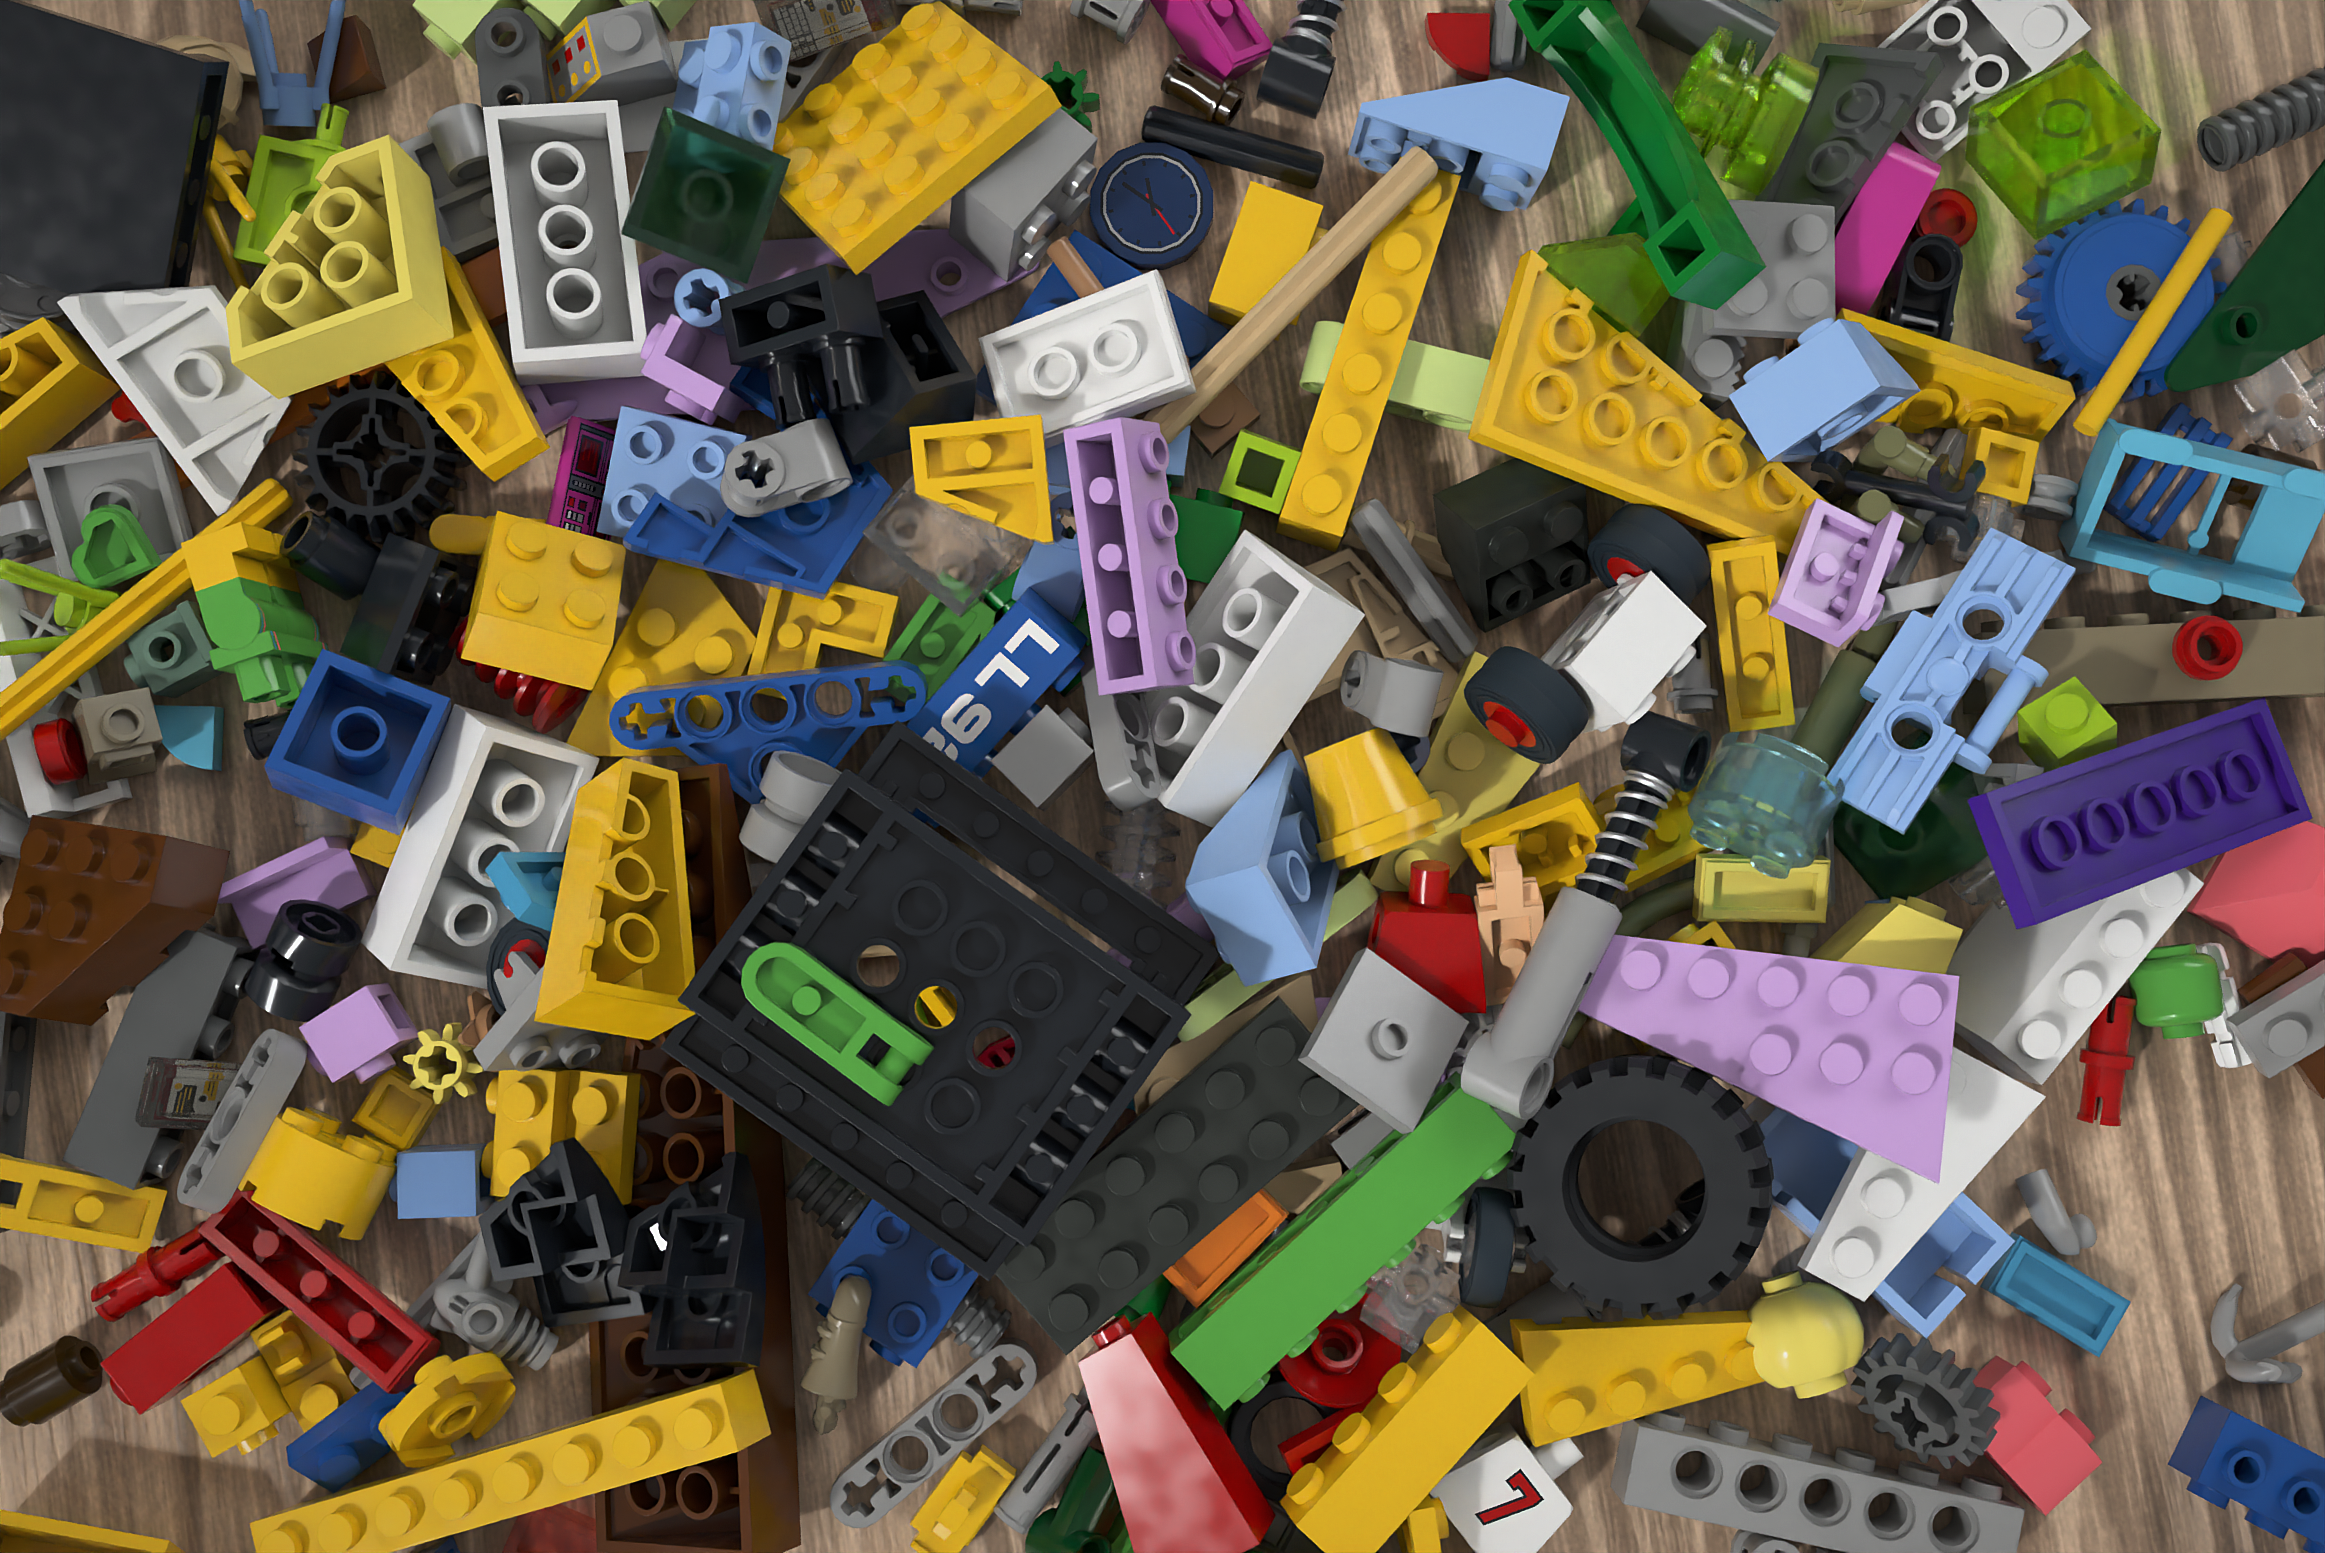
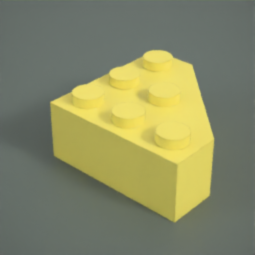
M390 135L345 150L328 158L315 177L322 184L317 194L303 214L292 210L263 252L271 259L251 289L241 285L225 307L231 363L278 400L454 338L430 177Z

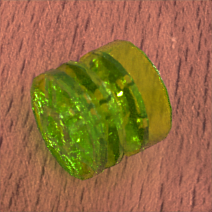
M1718 25L1712 31L1707 42L1690 58L1673 92L1670 103L1687 132L1695 136L1694 144L1704 161L1710 155L1715 145L1725 149L1718 178L1759 196L1778 169L1801 124L1815 90L1820 69L1782 52H1778L1766 66L1760 77L1752 74L1750 71L1755 58L1757 42L1746 38L1741 44L1730 64L1724 62L1733 31Z

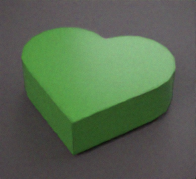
M108 504L94 509L83 520L81 534L84 543L77 547L72 555L71 566L75 576L81 583L92 588L104 589L157 567L162 561L132 512L121 505Z

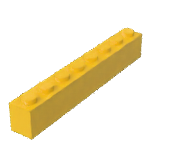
M753 1368L443 1460L430 1466L413 1469L302 1502L249 1524L256 1553H391L736 1453L771 1435V1430Z

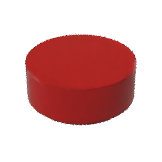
M1950 188L1934 190L1930 192L1909 236L1912 242H1914L1916 239L1927 234H1942L1950 237L1961 248L1972 238L1976 231L1978 222L1976 208L1972 201L1958 190Z
M64 718L37 724L34 728V744L39 762L48 779L56 786L83 779L86 771L73 724Z

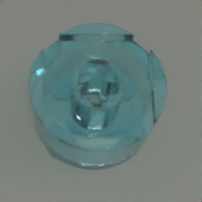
M1729 732L1721 737L1688 806L1689 816L1694 822L1690 835L1698 843L1715 850L1729 848L1751 858L1750 864L1767 876L1785 879L1788 877L1791 868H1803L1813 863L1844 796L1845 784L1840 778L1833 786L1825 778L1829 765L1818 756L1798 745L1758 733L1753 744L1736 742L1740 732Z

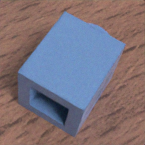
M488 1143L418 1145L397 1153V1163H394L397 1166V1171L389 1184V1194L392 1201L397 1202L398 1219L471 1217L484 1213L495 1202V1196H490L491 1179L486 1178L481 1170L482 1153Z

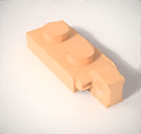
M1516 844L1489 847L1492 882L1476 884L1477 895L1474 896V908L1478 919L1487 1006L1505 1004L1544 924V904L1536 877L1522 878V867L1518 862Z

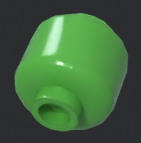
M2195 943L2152 948L2128 978L2131 997L2137 999V1005L2134 1008L2136 1020L2148 1027H2161L2163 1039L2204 1035L2203 1022L2218 1018L2225 1010L2217 962L2211 955L2197 953Z

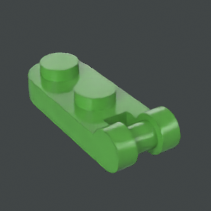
M774 942L759 947L748 957L742 969L741 985L745 997L758 1011L887 1106H891L904 1088L899 1083L913 1064L922 1066L934 1050V1047L922 1036L898 1021L807 951L792 943ZM873 1034H876L891 1046L876 1066L859 1055V1052Z

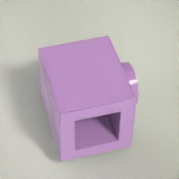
M389 983L366 985L299 1027L308 1042L306 1045L309 1062L318 1073L328 1076L332 1083L357 1077L362 1085L379 1077L396 1065L391 1055L419 1038L416 1027Z

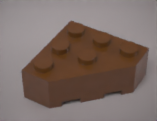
M32 815L28 832L20 847L21 858L11 896L3 911V926L0 933V1011L25 1017L92 1026L109 1011L106 1001L124 985L135 987L170 956L167 946L185 930L196 932L214 916L230 851L165 835Z

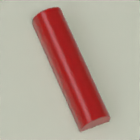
M237 1187L228 1204L220 1212L211 1214L197 1230L388 1394L400 1393L414 1382L415 1375L419 1369L435 1358L440 1348V1341L302 1224L285 1218L253 1201L251 1197L255 1190L241 1192Z

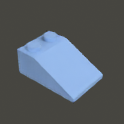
M1291 749L1280 752L1198 845L1189 876L1185 882L1186 895L1190 906L1197 914L1203 915L1215 936L1216 946L1221 958L1227 964H1232L1245 987L1317 968L1339 875L1335 859L1322 863L1315 844L1321 841L1310 783Z

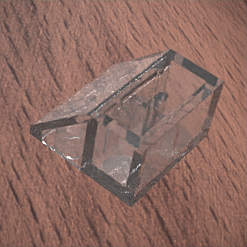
M914 474L862 531V534L959 618H962L997 585L1010 576L1022 563L1028 550L1034 543L1033 540L919 497L915 493Z

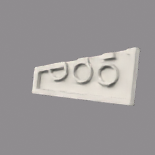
M1953 1047L1939 1184L1858 1147L1797 1266L1865 1302L2046 1096Z

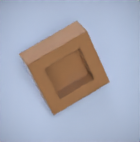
M1232 381L1189 424L1191 426L1190 434L1212 459L1238 438L1241 428L1247 430L1260 419V413Z

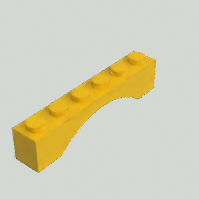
M1438 169L1436 177L1372 240L1279 518L1276 533L1336 552L1357 494L1461 176Z

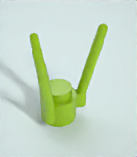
M5 558L0 559L1 579L57 596L54 605V619L58 626L65 627L69 633L63 636L0 642V656L53 651L118 599L122 593L92 588L26 564Z

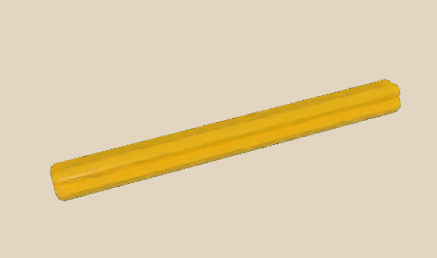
M273 478L266 479L194 538L239 522L264 529L292 506L293 498L277 480ZM182 547L0 693V742L193 586Z

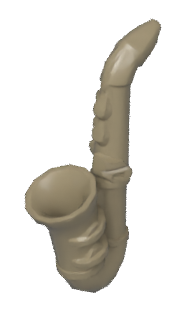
M848 1275L839 1284L832 1306L828 1311L827 1319L820 1321L817 1331L820 1333L819 1337H821V1340L812 1345L810 1351L812 1362L800 1382L804 1389L818 1394L817 1407L812 1421L820 1435L829 1433L836 1428L838 1421L837 1413L846 1408L845 1400H852L857 1397V1362L863 1328L866 1326L867 1312L872 1295L869 1281L861 1275Z

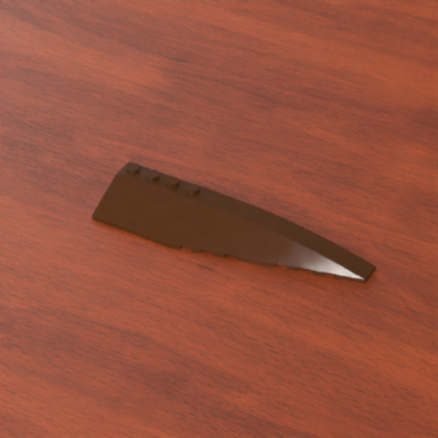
M722 763L669 769L678 772L695 975L752 898L744 848L739 839L741 831L728 766ZM674 1027L651 1040L626 1037L621 1072L641 1074L631 1203L623 1205L628 1217L631 1220L651 1205L661 1204L673 1190L686 1181L701 1182L723 1167L721 1157L727 1153L739 1152L747 1155L757 1189L765 1247L766 1300L764 1333L759 1367L661 1370L643 1365L653 1311L645 1315L589 1322L592 1416L754 1368L771 1435L736 1453L595 1493L597 1553H783L801 1545L782 1137L778 1131L660 1048Z

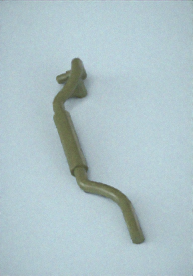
M1884 426L1864 445L1852 465L1854 470L1883 475L1889 466L1911 478L1916 476L1927 482L1928 471L1938 457L1930 454L1929 449L1906 438L1904 432L1898 427ZM1949 463L1948 470L1950 474L1953 476L1955 473V469ZM1876 489L1868 490L1860 497L1845 494L1840 502V509L1875 526L1890 511L1904 516L1897 539L1905 543L1915 544L1925 528L1919 519L1899 510V506L1891 502L1886 494ZM1898 621L1871 627L1867 631L1860 629L1851 648L1839 651L1744 826V829L1750 834L1739 854L1775 855L1779 848L1783 850L1788 849L1867 702L1861 696L1860 689L1885 653L1894 636ZM1695 876L1664 884L1640 895L1622 907L1619 912L1622 913L1623 918L1614 935L1638 937L1643 931L1662 919L1693 909ZM1579 1012L1576 1013L1561 1046L1570 1050L1588 1016Z

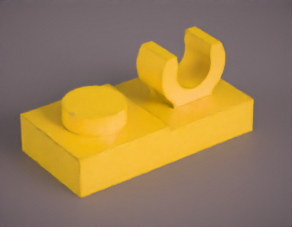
M290 1309L250 1332L304 1433L361 1391L351 1382L349 1377L350 1371L354 1368L353 1364Z

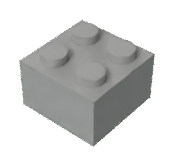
M1059 108L951 197L949 236L1006 282L1021 267L1026 271H1030L1042 259L1050 246L1051 240L1048 239L1050 234L1061 222L1067 227L1071 226L1089 204L1091 196L1087 194V188L1097 171V168L1092 164L1098 138Z

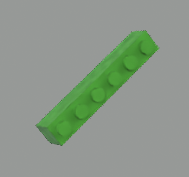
M1455 1071L1433 1092L1413 1132L1401 1134L1396 1129H1393L1211 1294L1197 1309L1168 1334L1171 1354L1224 1411L1237 1399L1241 1403L1251 1400L1269 1381L1270 1374L1268 1371L1286 1354L1290 1358H1294L1304 1352L1319 1334V1330L1316 1327L1334 1310L1338 1313H1344L1352 1308L1366 1293L1368 1286L1365 1282L1382 1266L1385 1265L1388 1269H1391L1401 1263L1415 1248L1416 1240L1414 1237L1432 1221L1440 1224L1455 1214L1465 1201V1196L1462 1193L1481 1176L1485 1180L1490 1179L1508 1165L1514 1156L1511 1147L1516 1134L1488 1103L1463 1092L1461 1088V1075Z

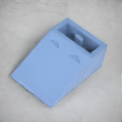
M1506 77L1363 102L1358 113L1348 155L1359 158V163L1363 167L1377 173L1386 174L1399 161L1400 157H1403L1412 147L1419 146L1434 159L1438 169L1461 176L1457 189L1478 195L1479 201L1485 206L1500 211H1513L1515 207L1526 210L1548 170L1570 97Z

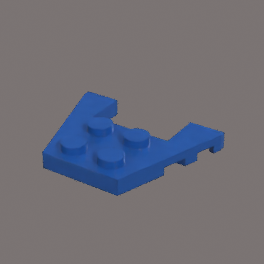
M741 366L730 382L729 391L773 420H776L767 374L761 373L760 369ZM810 392L814 413L817 418L827 419L825 413L814 402L815 397ZM835 433L853 483L843 491L821 500L801 502L758 517L748 518L737 515L728 508L716 527L709 526L655 492L623 538V546L632 552L824 600L890 500L893 489L869 461L853 465ZM750 475L748 479L753 482L755 488H762L764 479L754 480Z

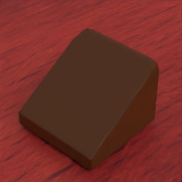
M357 15L346 17L342 22L329 85L330 104L387 89L371 30ZM325 31L307 43L315 75L317 73Z

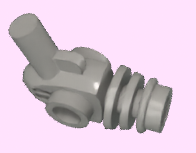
M480 1230L465 1278L448 1279L436 1287L433 1298L436 1307L430 1317V1325L436 1329L457 1334L474 1348L483 1352H487L494 1346L493 1354H496L499 1358L505 1355V1359L512 1362L518 1358V1365L520 1367L527 1365L535 1371L541 1369L548 1361L559 1340V1337L550 1332L549 1328L545 1327L544 1324L539 1326L540 1320L535 1315L530 1316L531 1311L526 1306L518 1310L520 1301L508 1293L512 1288L513 1279L494 1282Z

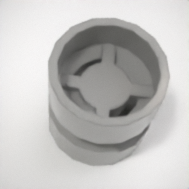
M784 750L774 751L759 786L766 799L761 800L759 804L751 805L739 834L741 843L757 855L777 863L842 772L822 761L803 754Z

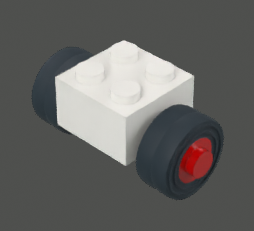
M1627 504L1617 510L1608 520L1606 526L1601 528L1594 536L1588 547V559L1594 572L1608 589L1596 594L1541 659L1522 649L1504 646L1493 652L1482 668L1467 682L1464 689V697L1472 713L1493 736L1519 755L1537 763L1551 764L1562 756L1570 743L1579 734L1597 729L1600 732H1604L1618 723L1625 722L1627 725L1636 722L1656 701V696L1652 693V690L1663 677L1670 678L1677 674L1695 655L1696 649L1691 644L1707 625L1688 606L1693 598L1707 585L1711 577V564L1704 549L1691 533L1673 518L1655 508L1643 504Z

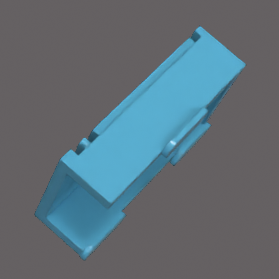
M2108 418L2099 432L2079 481L2077 496H2074L2070 503V506L2073 507L2072 518L2063 520L2058 533V537L2068 556L2149 576L2148 584L2154 592L2200 604H2212L2220 598L2221 594L2300 613L2305 600L2293 586L2292 581L2325 512V470L2317 471L2117 423L2115 419ZM2126 453L2172 465H2183L2220 474L2196 530L2191 531L2187 537L2189 544L2187 551L2095 528ZM2231 478L2264 485L2230 561L2198 554L2199 550L2204 548L2209 542L2207 532Z

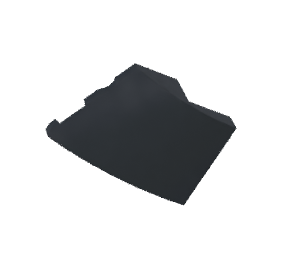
M575 1137L555 1142L549 1148L551 1152L533 1170L523 1174L510 1187L509 1194L505 1198L495 1201L478 1218L494 1282L533 1277L545 1327L551 1328L639 1316L653 1311L655 1298L617 1286L630 1219L609 1180Z
M739 1152L727 1153L721 1157L723 1167L699 1183L686 1181L673 1190L664 1202L656 1206L651 1205L629 1220L617 1286L655 1298L643 1365L661 1370L760 1366L766 1300L765 1247L757 1189L747 1155Z

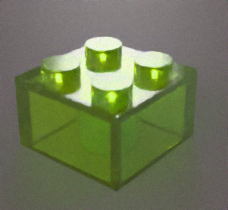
M2085 49L1969 108L1965 160L2036 241L2151 184L2162 130Z

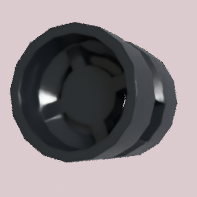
M305 899L285 902L281 905L265 941L267 947L260 950L245 984L248 996L262 1009L287 1020L308 1022L330 1008L342 981L341 974L348 970L360 945L363 933L359 925L347 914L321 902Z

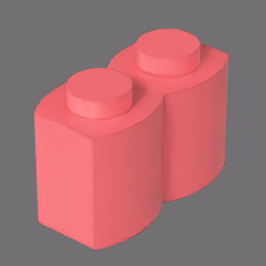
M1996 1355L1978 1372L1972 1382L1976 1387L1992 1390L1994 1397L1988 1404V1407L2000 1413V1419L1994 1427L1997 1434L1984 1452V1456L2027 1503L2046 1516L2102 1463L2089 1446L2096 1438L2089 1428L2068 1409L2065 1408L2059 1414L2045 1398L2052 1389L2024 1361L2014 1366Z

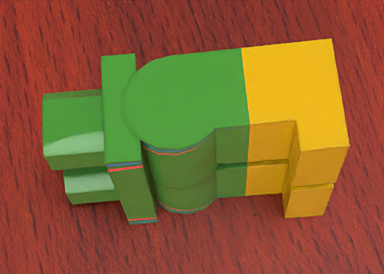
M239 522L182 542V550L206 630L211 640L219 646V648L209 651L214 670L236 674L244 702L256 704L275 699L277 707L293 708L322 648L329 651L327 643L319 642V626L315 618L305 611L295 574L296 570L290 567V559L280 553V545L284 535L272 534L271 531Z

